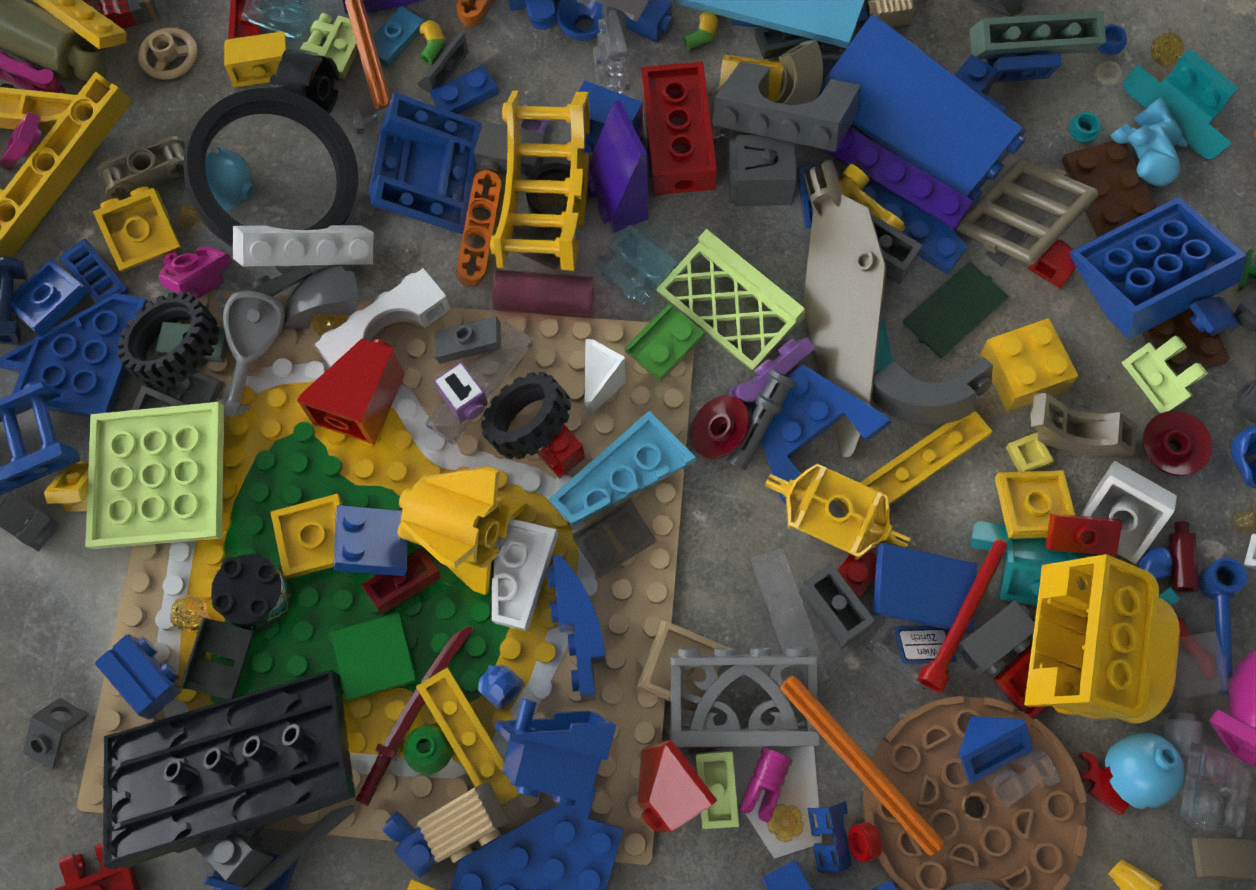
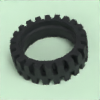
M175 292L168 293L167 299L163 295L156 298V304L149 301L145 304L146 310L142 311L139 309L134 314L137 318L135 320L129 319L126 323L129 329H123L120 334L123 338L118 340L117 347L120 349L117 351L120 362L134 377L146 386L163 388L165 384L167 387L174 386L175 379L179 383L185 381V374L189 373L193 376L198 372L195 368L198 364L203 367L207 363V360L204 358L205 355L212 356L214 352L212 345H217L218 343L216 335L219 334V328L217 327L216 319L198 299L184 292H179L178 295ZM182 320H191L187 335L176 348L165 356L146 361L149 347L160 334L163 322L177 323Z

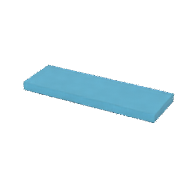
M674 0V4L711 12L716 15L847 48L852 41L865 0Z

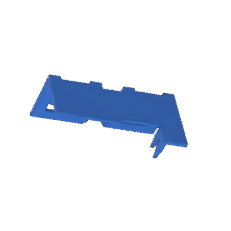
M846 801L829 808H807L811 834L813 836L834 834L835 845H822V843H815L813 845L818 872H841L851 867L850 850L843 815L848 813ZM813 814H816L818 827H815ZM826 814L830 816L831 828H828ZM832 851L836 852L838 866L834 865ZM819 852H822L824 866L821 865Z

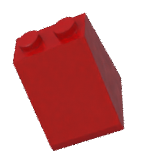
M361 338L299 395L297 402L313 425L375 445L405 373L390 344L378 339H374L371 342Z

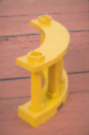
M513 90L502 107V118L504 122H507V174L499 225L496 234L492 235L490 240L491 254L496 256L497 268L504 267L509 252L555 254V257H560L561 270L574 271L581 246V240H575L578 227L584 228L588 195L590 154H583V150L585 149V134H590L589 92H576L571 104H567L566 107L520 106L519 91ZM521 119L566 120L567 124H571V141H568L567 144L521 143ZM521 156L567 157V160L571 161L570 178H566L565 181L520 179ZM519 192L565 194V197H568L566 211H562L561 215L517 213ZM515 226L561 228L562 230L561 236L556 237L555 241L512 239Z

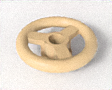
M162 28L152 32L143 40L138 50V62L141 69L152 78L159 80L175 79L187 73L194 65L198 54L197 44L194 38L182 29ZM173 37L182 39L187 45L177 46ZM149 48H151L158 59L154 68L150 66L147 60ZM187 56L180 66L165 71L169 62L174 61L176 57Z

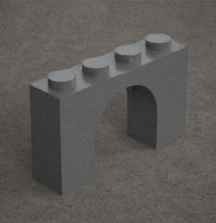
M740 61L715 96L714 126L836 152L858 114L861 85L830 79L822 94L812 102L800 105L779 104L766 99L769 92L770 67Z

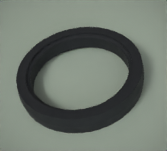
M257 88L240 91L223 98L202 116L192 131L186 146L184 156L185 184L196 213L208 229L222 241L233 247V226L245 225L239 223L225 212L215 199L206 176L205 160L207 149L213 138L226 125L239 118L254 114L279 115L300 123L319 138L332 158L337 181L333 204L320 221L304 230L325 229L330 225H343L346 222L354 205L358 189L356 156L341 126L319 105L289 91Z

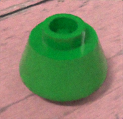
M424 724L410 732L405 740L403 752L404 758L411 769L420 774L429 775L437 773L447 766L451 760L453 749L438 725Z

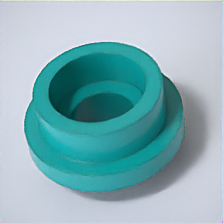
M1082 112L1071 119L1068 129L1070 135L1075 140L1089 143L1099 136L1101 124L1098 116L1094 113Z

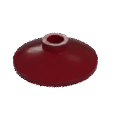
M730 395L718 396L708 401L698 411L692 423L691 441L695 450L709 459H719L733 453L743 443L750 426L748 408L740 399Z
M1166 411L1158 414L1146 425L1142 436L1143 449L1149 461L1157 469L1170 475L1187 476L1194 474L1208 463L1212 454V439L1209 431L1200 420L1185 412ZM1168 443L1175 444L1177 446L1178 451H1173L1169 447Z

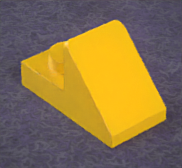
M89 460L75 463L58 473L44 491L47 504L61 503L66 512L87 511Z

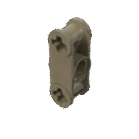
M178 136L166 137L154 144L101 162L96 170L98 176L104 180L106 185L105 194L109 200L118 198L121 201L130 197V192L137 188L148 186L151 189L176 178L184 177L185 143L183 139Z

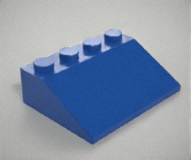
M1180 197L1070 252L1071 260L1106 317L1129 340L1186 311L1192 303L1210 298L1239 283L1247 254Z

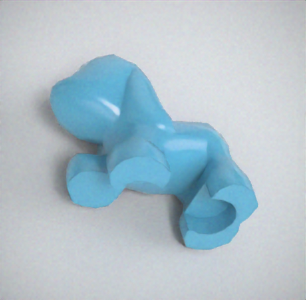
M1160 97L1134 118L1135 122L1141 126L1139 129H1132L1128 124H1125L1112 133L1110 137L1118 144H1132L1139 159L1136 169L1139 177L1151 185L1164 187L1175 181L1180 173V160L1174 146L1185 148L1188 142L1183 137L1179 124L1171 116L1167 103Z

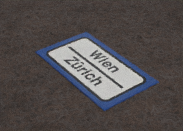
M932 626L893 627L902 663L928 664L929 661H934L949 630ZM955 653L950 663L957 662Z

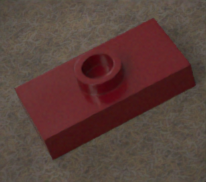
M420 548L407 556L405 576L377 574L362 583L361 586L379 614L382 615L441 579V576L424 550Z

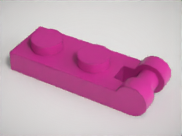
M0 50V78L27 90L66 94L64 87L57 81L56 76L50 69L38 71L32 64L26 61L21 63L15 61L7 53Z

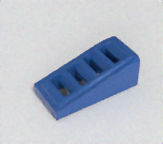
M86 239L81 240L60 255L62 262L89 291V295L96 303L114 293L125 295L129 292ZM98 263V265H96L94 268H92V269L89 270L87 273H85L84 275H82V273H83L84 271H86L87 269H89V268H90L91 266H93L94 264ZM104 273L107 274V275H105L104 277H102L100 280H98L97 282H95L93 285H90V283H92L93 281H95L97 278H99L100 276H102ZM112 282L115 284L100 296L97 294Z

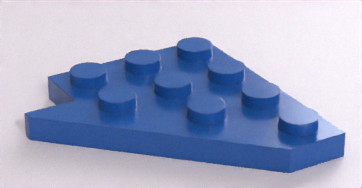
M114 293L48 330L41 337L38 336L0 357L1 369L20 372L13 393L22 390L28 383L42 381L59 389L61 393L60 397L46 402L48 410L90 418L91 414L112 412L127 371L117 354V351L120 350L117 347L118 340L123 339L120 336L122 330L129 329L126 325L128 320H135L137 316L134 313L139 309L145 311V304L148 301L145 298Z
M593 785L588 803L577 800L574 806L559 803L461 858L451 890H607L624 828L589 817L597 786Z

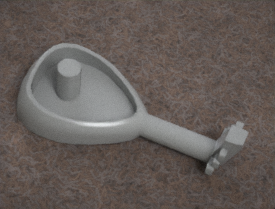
M239 291L233 293L226 302L223 313V326L229 348L236 359L228 400L219 399L218 401L224 405V415L235 417L236 414L242 415V413L249 410L250 406L241 404L249 366L275 343L282 332L285 320L284 308L277 299L270 295L255 291Z

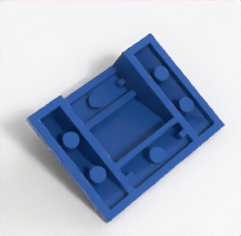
M394 92L379 131L368 186L372 206L463 234L476 163L474 150L481 132L482 123Z

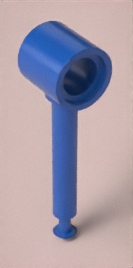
M1228 557L1218 559L1199 574L1200 591L1206 597L1215 600L1217 677L1221 678V689L1217 691L1222 695H1229V678L1233 676L1230 598H1233L1234 593L1242 589L1247 581V573L1243 565L1239 561ZM1217 573L1222 574L1226 578L1227 586L1218 580Z

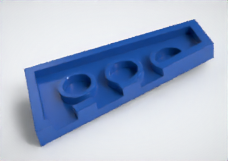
M870 180L862 190L872 200H875L879 205L904 222L903 225L906 228L902 233L923 245L919 254L920 258L948 275L963 256L968 246L949 227Z

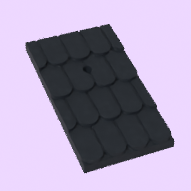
M333 670L325 671L104 736L102 866L112 870L119 867L129 868L171 852L180 853L242 830L252 831L294 815L300 817L354 798L355 789L354 782H352L353 774L350 752L348 750L349 744L346 721L344 720L345 714L339 674Z

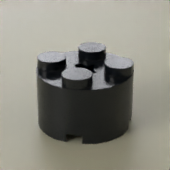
M285 50L276 74H273L270 78L269 88L285 90L303 96L330 114L338 97V90L333 88L334 79L339 80V73L335 62L331 58L295 50Z

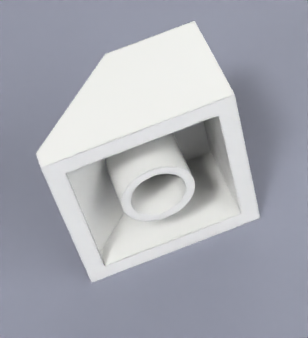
M1114 461L1095 488L1080 516L1118 519L1122 521L1117 554L1137 564L1174 513L1177 495Z

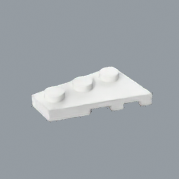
M513 519L509 523L505 539L498 538L494 548L500 551L494 559V578L492 579V621L495 624L528 632L546 577L547 567H549L559 536V532L556 529Z

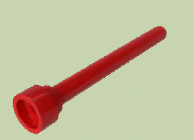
M997 539L993 543L935 660L929 661L928 665H923L917 680L925 687L939 693L944 692L950 680L947 676L949 673L947 667L1007 549V543L1004 540Z

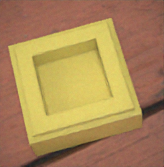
M1038 432L1008 443L1005 447L1018 472L1036 471L1054 462L1047 446L1038 441Z

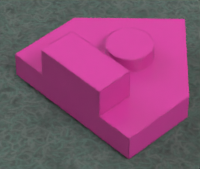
M209 246L196 248V253L179 255L177 251L168 252L164 255L163 261L165 265L159 274L162 287L177 293L189 292V294L200 298L224 283L220 271L232 265L230 255Z

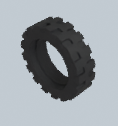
M532 372L528 373L524 378L520 376L514 379L513 384L510 386L507 384L501 389L502 392L498 396L495 395L490 401V408H486L483 414L485 420L481 422V428L484 430L482 432L483 436L500 455H504L508 459L513 457L523 459L527 454L532 456L538 453L539 448L542 446L547 447L553 442L551 439L561 433L563 430L561 426L563 423H567L569 419L568 411L571 410L569 395L553 376H548L545 372H539L538 375ZM544 399L541 409L531 421L517 430L508 432L511 422L522 409L535 401Z

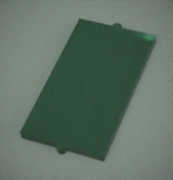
M969 261L910 313L902 323L919 337V343H925L942 358L1004 303L1009 296L992 282L991 276L983 274Z

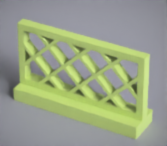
M706 229L699 236V243L656 290L662 297L754 372L794 327H798L805 319V308ZM700 254L710 261V272L692 273L691 264ZM714 266H716L721 271L714 272ZM687 269L688 274H683V272ZM729 277L732 279L735 292L716 293L715 278ZM711 278L712 294L693 295L692 280ZM688 280L689 296L675 297L668 291L675 281ZM738 285L745 291H738ZM754 297L758 301L759 312L740 313L739 298ZM735 298L736 314L717 315L716 300ZM712 300L713 316L699 317L694 313L693 302ZM683 302H689L690 309ZM762 305L765 306L769 311H763ZM778 317L785 325L778 333L764 334L763 318ZM759 318L760 334L741 335L740 320ZM736 320L737 336L723 337L718 333L717 321ZM706 322H713L714 329ZM772 339V340L765 346V340ZM761 340V352L753 361L742 353L743 341ZM730 342H738V349Z

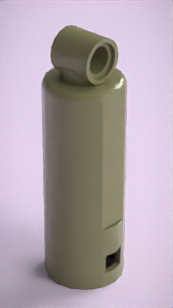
M0 0V49L43 69H50L54 74L66 79L78 77L88 81L95 72L104 78L106 77V48L98 49L48 11L23 0Z

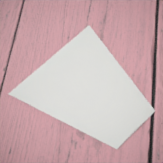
M805 721L797 723L798 726H805ZM814 746L722 747L709 751L733 750L739 804L742 802L750 778L753 777V771L757 766L758 758L761 756L762 748L773 750L792 759V764L789 766V772L785 777L784 785L781 787L782 791L771 820L766 823L760 820L758 816L759 807L765 794L763 789L752 812L745 814L774 859L812 847L815 843H823L822 834L820 836H813L811 834L807 809L819 808ZM813 814L815 827H818L816 814Z

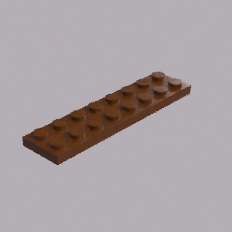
M1113 140L1064 155L1062 163L1069 178L1091 186L1098 191L1097 199L1085 210L1097 238L1157 208L1145 181L1137 174V165L1126 143L1118 144ZM1191 308L1142 333L1146 344L1151 342L1156 349L1175 335L1182 339L1187 348L1166 361L1177 376L1196 362L1198 364L1201 363L1205 369L1225 364L1230 359L1219 334L1212 336L1206 330L1202 333L1199 332L1190 319V316L1194 314Z

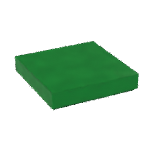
M399 612L330 632L347 702L417 682L402 617Z

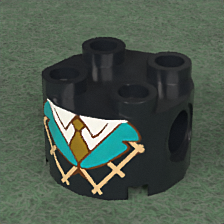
M255 554L229 557L222 562L212 582V605L226 620L237 627L255 632L265 631L272 628L271 625L277 621L280 622L287 615L292 603V588L289 581L283 576V573L267 558Z

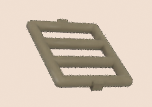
M1019 159L969 210L958 226L957 231L984 243L985 249L994 254L1001 251L1026 264L1032 265L1097 199L1098 191L1091 186L1069 178L1067 172L1059 168L1052 171L1026 159ZM1025 173L1080 197L1071 207H1068L1014 182ZM1005 193L1060 218L1051 228H1047L994 204V202ZM984 213L1035 236L1039 240L1028 250L978 227L974 223Z

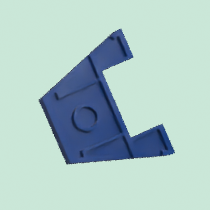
M801 365L787 376L798 384L795 388L790 389L782 404L784 407L782 413H779V415L775 414L762 438V444L772 474L789 482L790 479L795 480L801 475L790 461V457L844 416L849 419L866 442L889 426L891 421L886 415L808 367ZM755 402L750 405L752 414L757 406ZM779 493L780 498L786 504V498L783 497V494Z

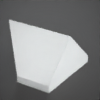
M586 339L584 402L586 414H593L626 383L625 357L593 339Z

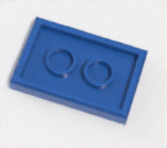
M883 543L877 547L873 615L950 630L976 579L977 563ZM975 613L965 633L974 632Z

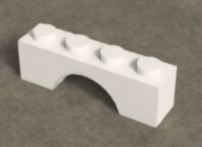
M330 225L328 228L319 230H289L269 226H233V259L243 267L373 264L374 232L362 225Z
M422 268L417 273L407 275L401 284L391 291L380 294L374 303L364 310L354 312L338 328L324 333L315 345L331 367L361 338L372 342L379 331L397 322H410L426 328L450 311L451 308L446 295Z

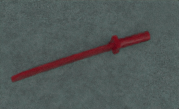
M471 626L452 635L420 684L450 665L472 634L473 629ZM417 689L406 704L384 744L378 743L375 749L379 754L365 783L361 787L360 793H358L355 799L366 806H369L371 798L374 796L378 788L377 786H379L391 760L397 761L399 757L397 750L425 704Z

